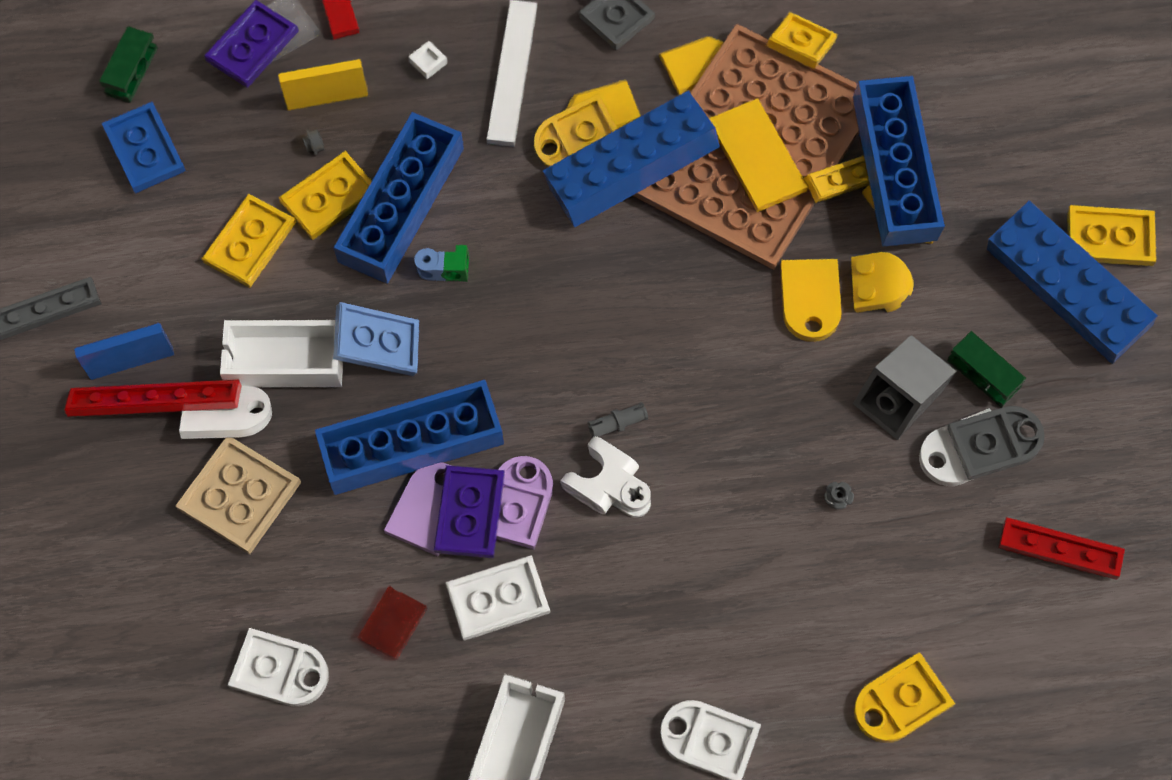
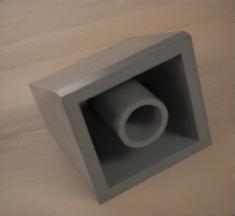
M911 335L873 369L853 404L894 438L899 440L944 391L956 370Z

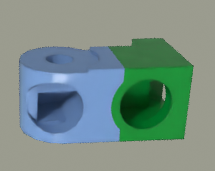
M456 245L455 252H436L433 249L425 248L418 251L415 255L414 261L417 273L424 280L468 282L469 252L467 245Z

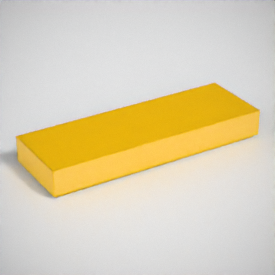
M864 156L807 174L804 178L816 203L870 185Z

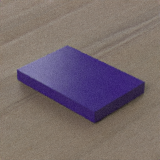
M255 0L204 55L205 60L248 88L299 32L298 26L258 0Z
M446 465L434 543L435 553L494 558L505 479L504 470Z

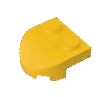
M878 252L851 257L854 309L857 313L884 308L887 313L901 307V303L908 295L911 296L914 287L912 274L905 263L897 256L887 252Z

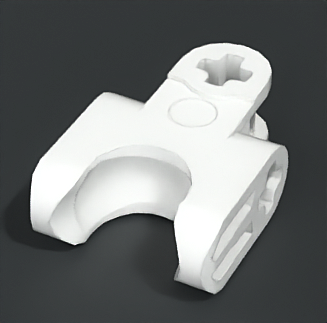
M592 437L588 443L589 453L595 460L601 463L603 470L593 478H583L573 472L566 473L560 480L563 489L600 514L605 515L611 505H613L630 517L639 518L644 516L650 509L651 491L647 484L633 476L638 470L639 465L631 457L602 438Z

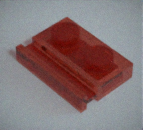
M388 586L358 635V639L397 661L428 608L419 601Z

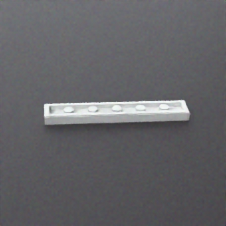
M510 0L487 144L515 147L537 12V3Z

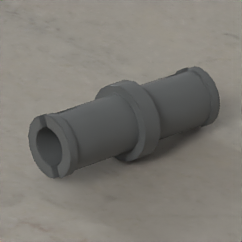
M640 402L637 405L620 411L614 409L609 415L588 421V429L592 437H599L616 430L621 432L629 425L648 420V413L644 404Z

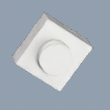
M428 41L409 56V62L428 79L447 64V58Z

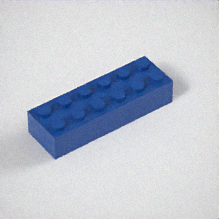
M913 76L858 81L853 95V102L882 246L938 241L945 225Z
M688 90L544 169L543 173L551 192L575 228L716 150L720 145L715 126Z
M414 112L411 113L334 246L338 263L386 284L389 283L464 149L461 132Z
M1030 200L988 240L987 250L1111 364L1117 361L1153 326L1158 316Z
M486 380L315 430L334 495L411 473L437 463H444L504 445L502 429Z

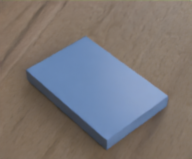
M342 302L336 305L333 359L414 376L417 373L419 320Z

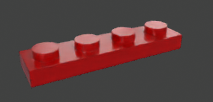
M1008 517L1004 520L998 546L999 549L1115 580L1120 577L1125 552L1124 548Z

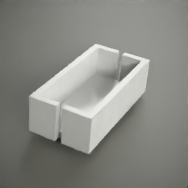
M224 320L222 345L225 350H222L220 375L223 380H240L242 386L342 387L343 361L333 359L335 320Z
M505 674L469 780H539L565 702L564 693L537 685L535 690L536 697L531 696L533 692L531 682Z

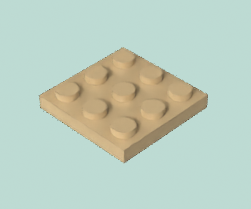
M225 438L176 504V508L243 551L251 554L299 487L301 480L234 438Z

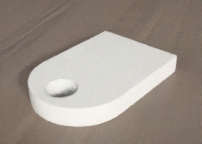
M242 386L238 408L182 411L179 430L181 439L247 437L256 434L264 429L271 419L272 408L270 399L263 390L257 387ZM254 408L263 409L260 413H250Z
M989 408V409H986V410L981 411V412H979V413H976V414H974V415H971V416H969V417H973V416H976V415H979V414H983V413L989 412V411H991V410H990V408ZM948 425L931 432L926 437L920 449L919 461L926 476L935 483L944 486H957L968 482V478L948 432ZM939 456L944 461V466L942 468H934L930 465L928 458Z
M249 628L228 686L232 689L285 705L304 706L321 696L327 686L329 673L323 656L315 648ZM309 672L320 674L318 684L313 687H308L303 683L305 675Z
M683 701L673 706L666 713L661 726V740L668 754L681 763L726 780H742L761 724L700 701ZM674 719H680L686 724V731L683 734L675 735L669 730V723Z

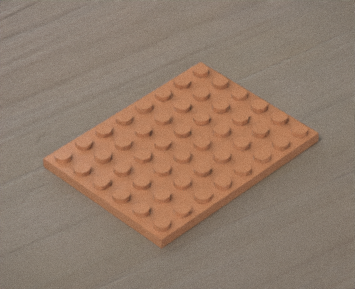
M736 24L691 92L707 117L711 118L758 98L803 179L807 174L840 164L859 133L853 102L857 83L819 64L813 69L767 47V38ZM721 146L632 195L773 270L816 203L808 188L805 193L757 212Z

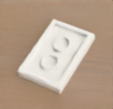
M532 555L446 582L464 641L550 613Z

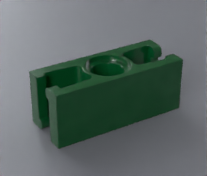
M127 26L99 81L101 86L105 88L104 93L106 96L131 103L158 49L157 44L152 43L154 39L152 33Z
M972 331L952 349V354L947 360L1001 408L1021 389L1022 384L1026 380L1025 376Z

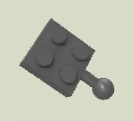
M592 0L591 3L579 12V18L617 51L655 19V13L641 0Z

